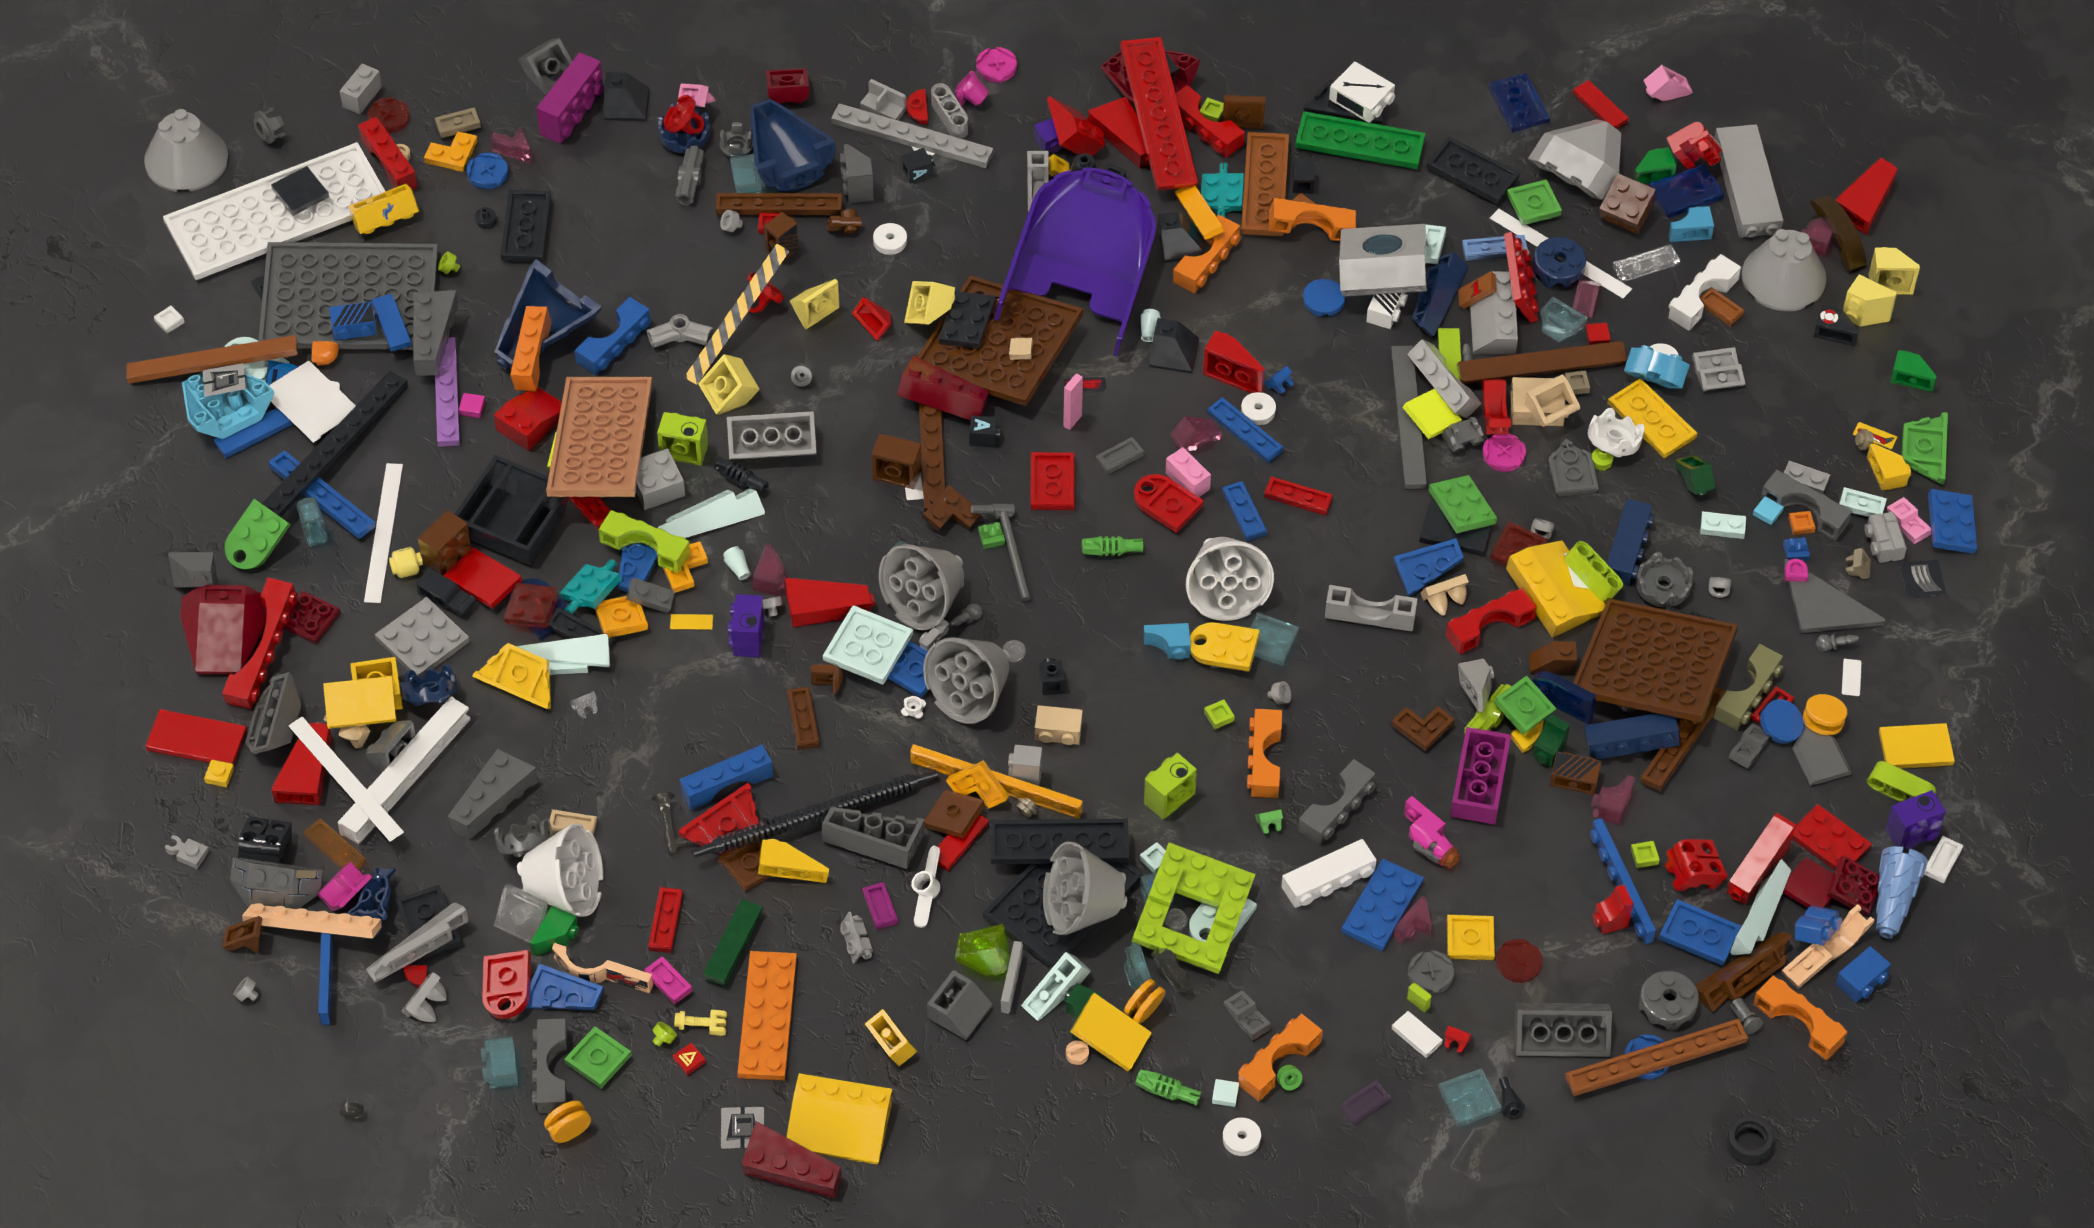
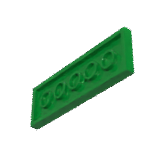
M1303 111L1295 148L1418 169L1425 133Z

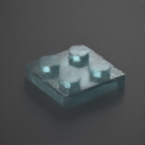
M1257 613L1251 625V629L1260 630V637L1254 656L1283 666L1299 632V627Z
M1482 1068L1439 1083L1438 1089L1457 1127L1501 1112L1502 1107Z

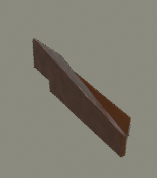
M1779 932L1754 947L1750 954H1743L1697 983L1695 986L1699 994V1001L1710 1012H1714L1728 997L1729 1000L1740 998L1785 964L1787 956L1784 954L1787 941L1791 940V934Z

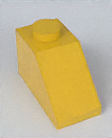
M1870 444L1867 458L1881 490L1885 491L1907 486L1908 479L1911 476V469L1905 463L1903 457L1877 444Z

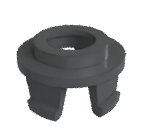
M273 107L266 108L265 112H255L253 122L259 137L269 144L273 143L275 138L285 136V133L274 134L275 130L284 125L281 116L269 119L266 114L274 110Z
M733 122L731 131L726 133L725 130L720 131L719 144L721 151L726 156L732 158H741L748 155L753 149L752 131L746 132L744 131L743 123ZM738 141V142L743 143V144H744V147L741 149L740 144H731V143Z

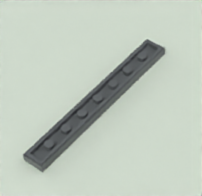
M1391 346L1404 489H1426L1427 481L1422 432L1402 408L1406 402L1418 397L1415 363L1407 355L1413 349V346Z

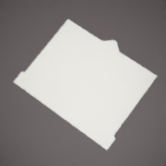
M307 361L269 385L274 390L271 402L312 442L317 441L321 438L322 434L337 426L356 406L340 391V384L338 382L327 379L310 361Z

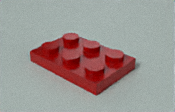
M1818 804L1795 826L1792 838L1793 841L1834 871L1841 856L1844 855L1858 862L1872 846L1871 842Z

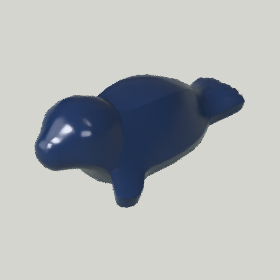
M375 868L374 877L364 886L358 904L349 910L347 914L381 919L382 926V920L388 917L387 911L391 899L389 878L395 873L396 869ZM381 927V929L377 932V934H376L375 936L379 935V933H380L381 930H382V927Z

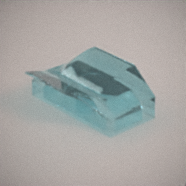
M1554 297L1547 302L1540 312L1542 317L1541 331L1558 342L1571 335H1575L1588 320V317Z
M1132 942L1129 947L1124 949L1127 956L1124 970L1130 987L1137 990L1151 977L1141 946Z

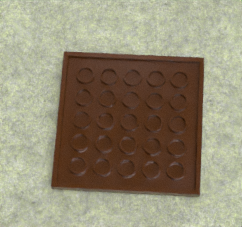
M969 276L960 292L994 295L997 298V303L981 348L974 349L939 344L938 337L948 313L947 311L917 357L989 391V395L1027 406L1084 315L1083 308L1032 293L1010 289L1000 318L997 321L994 318L1004 285ZM1011 338H1032V358L1010 360Z
M1608 598L1571 686V695L1703 722L1737 634L1738 625Z

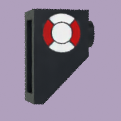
M1821 305L1813 337L1855 347L1859 330L1842 309Z

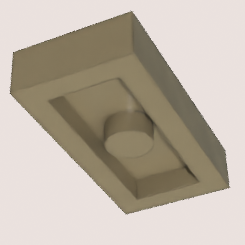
M475 107L435 118V124L441 138L455 135L457 131L466 132L481 128Z

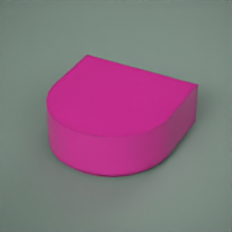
M1792 559L1786 563L1784 570L1785 581L1807 582L1808 568L1805 562L1799 559Z

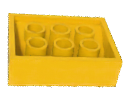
M1562 540L1528 547L1509 557L1506 567L1518 588H1523L1537 606L1536 615L1552 638L1600 616L1605 607V603L1590 589L1574 586L1568 566L1564 560V553H1568L1569 550Z
M799 1073L793 1096L787 1138L818 1155L878 1165L893 1103L892 1089Z

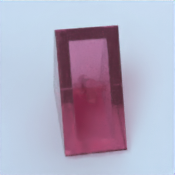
M1580 279L1571 313L1592 318L1602 283Z

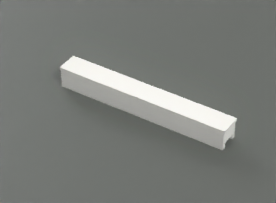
M451 696L367 789L387 813L471 720L466 715L469 707ZM356 802L338 821L340 835H344L358 845L376 826Z

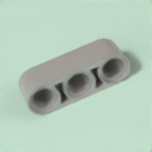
M943 83L935 84L931 88V105L951 136L960 139L965 138L968 135L967 114L947 85Z

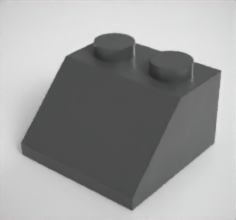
M560 38L550 39L518 59L526 76L544 94L551 90L572 62Z
M410 720L393 722L389 728H385L375 744H371L366 751L368 766L382 774L415 737L413 722Z

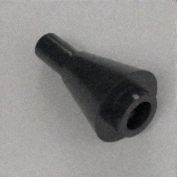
M1505 1076L1501 1077L1499 1083L1502 1089V1113L1507 1117H1517L1523 1112L1525 1105L1511 1088L1508 1078Z

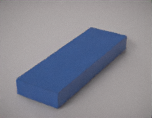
M388 294L371 299L391 352L412 346L393 295Z
M1243 481L1222 487V493L1246 542L1266 536L1267 530Z

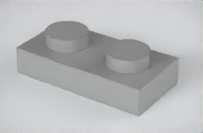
M1792 461L1788 462L1784 471L1791 478L1808 485L1820 494L1824 493L1830 478V474Z

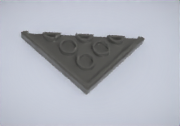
M1784 559V568L1789 561L1788 559ZM1808 572L1807 582L1788 581L1800 633L1885 625V618Z

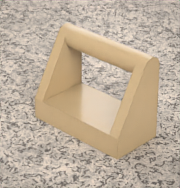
M1563 374L1526 393L1525 406L1542 427L1580 410L1575 394ZM1560 395L1570 404L1546 417L1540 405Z

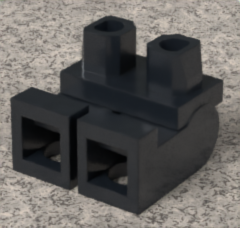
M249 816L239 837L238 857L280 863L285 853V847H289L292 843V823L271 820L269 824V819ZM253 824H260L262 826L253 827ZM276 827L284 828L283 830H275Z

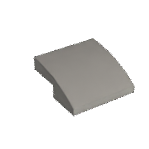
M1735 347L1693 353L1692 359L1695 371L1703 391L1745 385L1742 366L1738 363Z

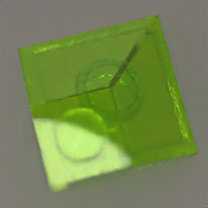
M1004 924L959 934L955 954L956 961L985 976L990 974L999 975L1007 971L1010 957Z

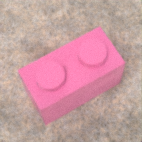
M1183 447L1166 458L1165 474L1174 482L1198 497L1210 490L1211 474Z

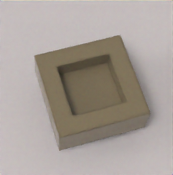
M1586 371L1564 374L1574 394L1590 392Z

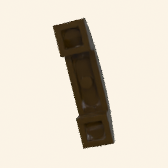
M1829 195L1811 200L1810 203L1818 218H1825L1842 249L1839 256L1848 272L1866 267L1867 261L1860 237L1844 209Z

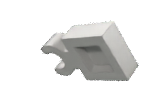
M943 619L936 628L933 627L929 633L925 632L919 640L920 647L928 651L949 631L947 627L950 623Z
M172 835L171 840L176 845L173 847L165 845V850L168 854L177 855V861L195 869L199 868L209 853L207 846L189 838L183 843L178 836Z

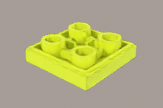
M1436 389L1406 402L1402 407L1428 439L1443 433L1449 425L1462 421Z

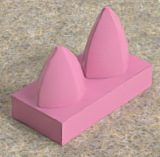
M695 84L680 85L678 98L683 95H689L696 101L695 106L705 107V104L716 100L708 92V86Z

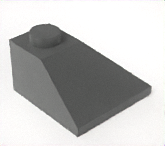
M169 552L168 556L174 587L218 585L214 552Z

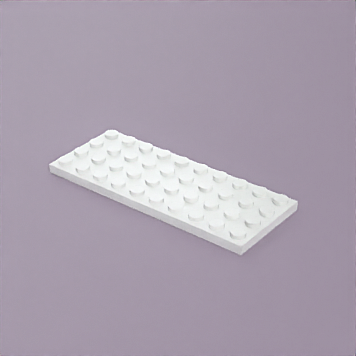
M357 142L163 216V219L195 280L266 254L268 242H297L352 220L348 209L349 205L383 193L385 190ZM308 166L329 192V198L293 216L274 193L271 184Z

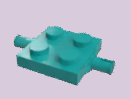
M1220 163L1219 173L1202 174L1201 195L1211 210L1217 213V216L1225 217L1227 212L1243 210L1244 173H1228V164L1224 163L1223 169V163Z
M609 559L605 566L601 568L585 564L560 592L563 600L571 602L565 608V611L573 614L578 607L584 606L596 609L622 580L619 573L612 571L617 566V563L613 559Z

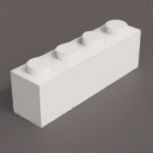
M1361 839L1282 876V889L1295 908L1301 905L1306 906L1316 898L1328 896L1340 887H1347L1355 880L1372 875L1375 872L1376 858L1364 840Z

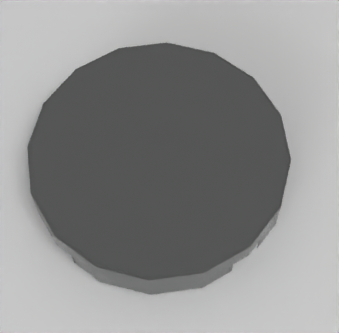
M1430 950V952L1424 953L1423 951L1412 958L1408 967V978L1411 984L1413 982L1429 994H1438L1447 990L1454 980L1453 963L1451 959L1441 952Z

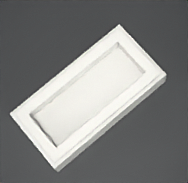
M1942 836L1928 861L1924 875L1944 883L1961 853L1963 845Z
M1409 1011L1392 1025V1030L1425 1058L1442 1044V1039Z

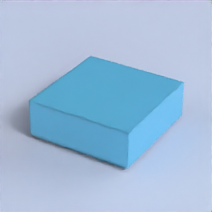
M1765 496L1754 509L1753 515L1772 525L1782 513L1784 507Z

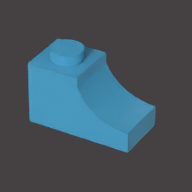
M1710 206L1689 208L1688 215L1677 222H1671L1669 231L1670 242L1712 239L1714 224Z
M1188 623L1144 625V645H1151L1162 649L1167 654L1168 659L1190 658L1191 644Z

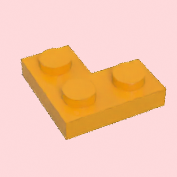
M457 131L451 147L431 142L424 156V163L464 172L478 142L477 136Z
M701 542L690 544V555L679 573L663 568L674 593L694 587V580L689 569L708 563V558Z
M984 760L949 776L946 780L953 792L968 795L976 791L981 799L984 800L988 809L1006 801L1009 797Z

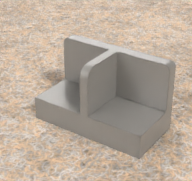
M871 79L868 82L869 92L860 102V108L867 112L899 121L906 112V95Z

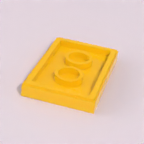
M392 676L323 683L328 729L396 721Z
M1947 723L1879 728L1884 760L1900 769L1954 765L1955 760Z
M1095 993L1089 998L1070 1031L1126 1071L1132 1068L1152 1033Z

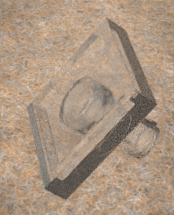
M507 884L503 889L494 926L530 943L544 920L548 902L511 884Z

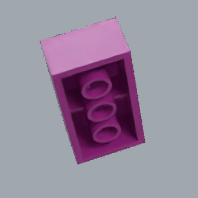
M580 52L536 108L539 134L560 144L566 137L570 136L573 127L580 123L583 114L592 107L596 97L600 96L604 90L601 61Z
M1466 727L1450 817L1495 825L1511 740L1510 734Z

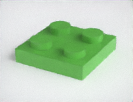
M1547 180L1507 190V196L1522 226L1561 216L1562 209Z
M1525 676L1493 701L1523 735L1556 710L1555 706L1528 676Z
M594 1026L564 1060L566 1065L602 1089L632 1055L629 1049Z

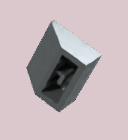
M844 144V153H840L841 178L845 182L843 183V194L848 195L849 203L874 201L871 158L852 146Z
M953 970L927 1003V1018L967 1040L991 1009L992 1003L972 980Z

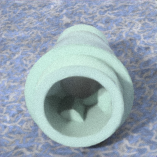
M1146 309L1140 316L1141 339L1145 342H1153L1157 318H1161L1160 312L1154 309Z
M735 546L724 552V562L738 576L739 580L747 579L751 572L749 571L744 551Z

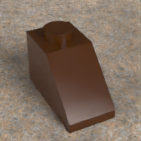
M1553 641L1529 653L1530 675H1575L1577 664L1576 642Z

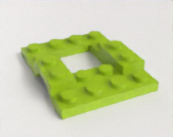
M1168 843L1131 942L1219 974L1255 874ZM1174 893L1218 908L1206 943L1162 927Z

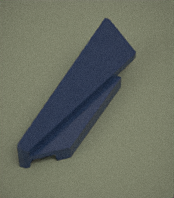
M1455 252L1440 256L1438 264L1427 269V291L1420 292L1412 315V319L1429 336L1435 335L1469 268Z

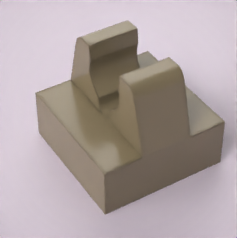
M1863 548L1854 549V555L1846 558L1849 566L1853 565L1846 568L1847 573L1850 576H1860L1861 579L1870 578L1871 559Z

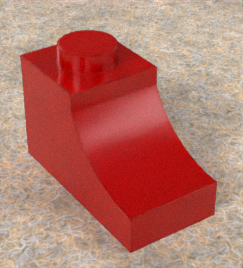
M1624 884L1615 887V890L1607 899L1596 904L1592 918L1595 926L1600 928L1602 934L1629 926L1633 902Z

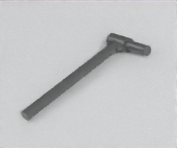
M1014 504L971 505L970 511L972 514H991L1001 520L1021 599L1024 602L1029 601L1031 598L1010 523V518L1015 513Z

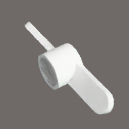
M932 846L929 850L925 871L917 873L912 880V888L919 894L914 916V925L918 928H924L927 925L932 898L936 897L940 891V883L935 878L940 848L937 846ZM927 881H930L929 886L926 889L922 890L923 885Z

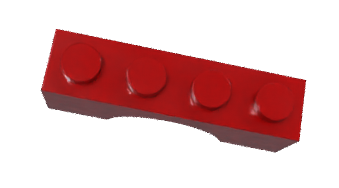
M1188 85L1175 93L1182 122L1186 128L1194 131L1202 141H1206L1217 153H1221L1227 158L1244 145L1245 131L1231 120L1214 122L1202 116L1200 113L1201 96Z
M377 116L359 124L361 142L369 154L375 153L379 158L392 187L396 188L407 184L412 190L418 188L414 169Z
M1523 588L1510 591L1497 600L1489 601L1485 606L1478 609L1474 608L1466 615L1450 620L1447 623L1446 637L1459 655L1479 646L1480 630L1487 624L1504 622L1517 628L1535 619L1537 606Z

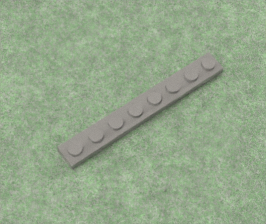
M840 103L831 118V123L907 146L919 149L924 148L925 151L983 168L987 167L993 155V148Z

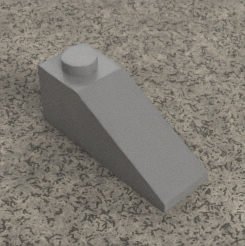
M1484 659L1459 663L1460 685L1478 712H1483L1492 689L1491 679H1494L1493 668Z

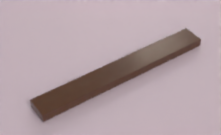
M1623 341L1460 361L1457 363L1460 381L1463 384L1482 382V379H1506L1625 364L1627 357Z

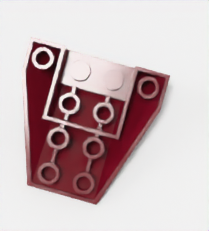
M1165 50L1179 68L1175 79L1172 80L1175 93L1186 85L1191 87L1200 60L1186 53ZM1120 51L1103 63L1100 68L1127 100L1134 103L1122 51Z
M205 585L197 587L182 597L180 618L196 674H236L247 664L266 627L267 608L262 603L260 592L247 585Z

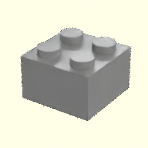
M668 448L641 457L636 494L644 510L685 496L684 480Z

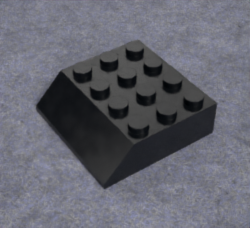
M494 455L454 515L468 524L470 541L531 566L563 518L569 497H547L548 476Z

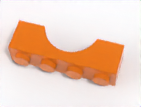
M1274 198L1269 210V231L1290 233L1295 226L1310 223L1322 228L1328 234L1330 240L1341 241V229L1356 228V210Z
M1218 215L1217 219L1221 223L1224 232L1207 239L1211 246L1207 253L1195 257L1184 256L1173 269V283L1192 293H1195L1199 287L1202 288L1207 281V277L1215 273L1220 261L1225 260L1230 249L1239 243L1241 235H1239L1240 225Z
M526 306L510 374L514 388L517 391L537 390L540 377V348L543 339L549 338L552 325L547 307Z
M1255 709L1254 718L1250 717L1249 731H1254V736H1249V750H1253V756L1248 755V769H1252V775L1248 774L1247 788H1251V797L1278 799L1280 767L1270 763L1263 752L1267 747L1281 740L1282 710Z
M1773 975L1756 992L1753 1005L1768 1017L1774 1018L1781 1015H1789L1801 1020L1810 1032L1808 1047L1826 1061L1844 1044L1847 1035L1844 1027L1839 1022H1834L1822 1009L1816 1008L1809 1003L1802 994H1797L1785 981L1779 980Z
M1300 1014L1296 1019H1291L1281 1034H1275L1265 1049L1261 1048L1249 1064L1246 1063L1240 1068L1238 1072L1239 1086L1260 1102L1275 1087L1276 1075L1272 1069L1274 1062L1280 1057L1289 1054L1306 1057L1322 1042L1323 1030L1303 1014Z

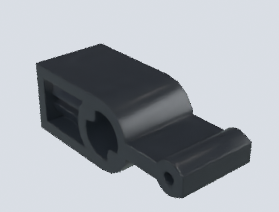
M431 568L416 582L418 595L423 598L427 597L435 605L443 609L449 608L462 617L477 602L474 596L465 593L456 583Z

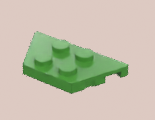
M1946 412L1941 413L1940 417L1930 419L1926 417L1917 422L1905 423L1902 431L1901 456L1905 463L1911 469L1940 484H1944L1946 475L1948 413Z

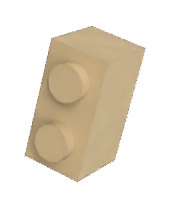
M1038 705L1035 722V740L1044 743L1058 742L1066 745H1079L1083 710Z

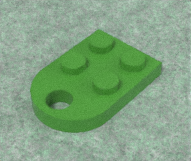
M253 499L226 539L225 554L232 565L243 570H253L260 567L267 560L291 524L258 500ZM244 551L246 559L238 563L236 555L238 552Z

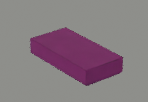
M882 882L862 888V893L875 929L898 924V919L885 883Z

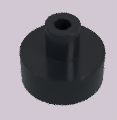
M488 207L477 210L475 213L476 225L482 229L492 228L497 221L495 211Z

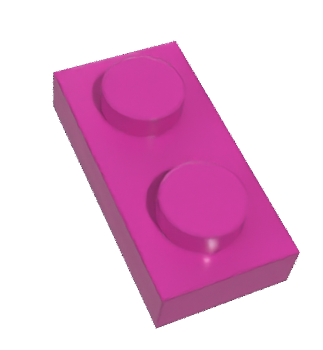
M663 956L644 969V972L652 974L653 983L674 1005L692 992V986Z

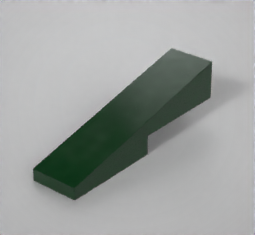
M741 899L703 972L706 981L727 987L742 950L746 949L763 906Z

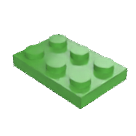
M1469 475L1429 485L1430 494L1456 533L1496 524V515Z

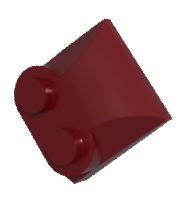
M807 68L766 70L768 100L771 99L778 104H783L784 102L803 103L809 98Z

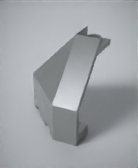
M1597 119L1545 132L1528 159L1540 169L1553 172L1565 183L1578 186L1590 197L1602 200L1611 187L1617 173L1619 174L1621 132L1607 121Z

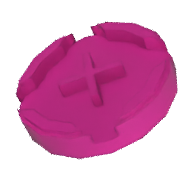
M996 47V49L992 50L988 48L977 57L976 70L979 76L986 81L1004 82L1013 77L1017 71L1016 57L1011 51L1002 47Z
M1494 434L1492 438L1485 441L1482 455L1489 467L1497 471L1508 472L1519 468L1524 463L1526 448L1525 444L1522 441L1520 442L1518 437L1513 434Z

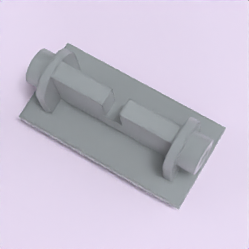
M848 912L841 922L840 930L845 937L847 951L851 955L853 963H856L861 956L864 959L872 957L873 949L869 938L860 937L867 935L863 919L858 915L852 917L851 912Z

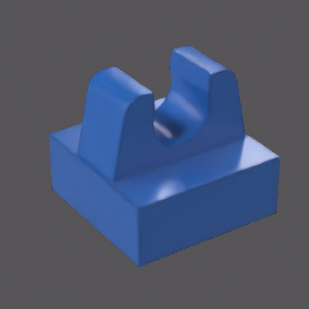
M1285 366L1268 378L1264 384L1268 389L1273 388L1278 394H1282L1285 392L1282 383L1288 388L1294 384L1290 377L1292 371L1288 366Z
M1805 537L1784 540L1783 547L1786 559L1809 561L1810 554Z

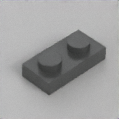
M632 578L626 600L668 613L671 610L674 591Z

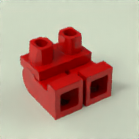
M1694 122L1667 137L1673 153L1689 171L1696 167L1694 162L1700 158L1704 161L1707 160L1711 166L1722 160L1719 155L1723 151L1721 146L1700 122Z
M1685 839L1676 843L1673 849H1669L1666 852L1669 859L1665 863L1667 871L1676 875V879L1672 883L1676 891H1686L1689 887L1698 888L1701 884L1707 885L1708 889H1716L1728 877L1721 859H1718L1719 854L1713 840Z

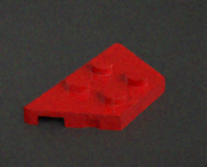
M746 783L679 829V836L703 846L712 843L716 836L727 835L728 832L738 831L740 828L744 830V827H749L750 825L755 826L759 822L755 812L756 808L752 799L750 784Z

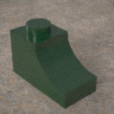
M1696 455L1674 460L1676 469L1684 478L1687 490L1696 495H1704L1708 493V490L1715 489L1711 463Z
M1550 714L1546 719L1540 737L1534 744L1532 757L1539 763L1546 764L1552 768L1556 753H1563L1566 750L1570 724Z
M1078 983L1073 990L1067 992L1064 999L1066 1013L1072 1016L1074 1024L1093 993L1102 998V994ZM1072 1034V1039L1081 1041L1080 1038Z

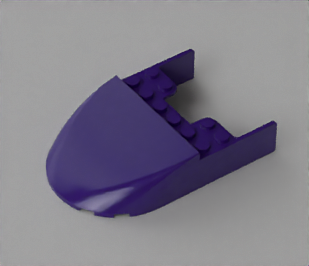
M1082 168L1080 171L1073 172L1067 170L1055 175L1054 179L1048 183H1044L1035 194L998 301L994 320H999L1010 289L1045 296L1049 292L1051 283L1091 294L1089 307L1093 313L1122 323L1113 356L1117 357L1156 231L1155 216L1151 210V204L1144 193H1140L1133 187V183L1128 179L1111 171L1097 168Z

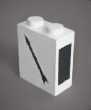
M1354 61L1330 86L1329 100L1370 123L1375 117L1380 116L1386 105H1390L1395 98V85Z

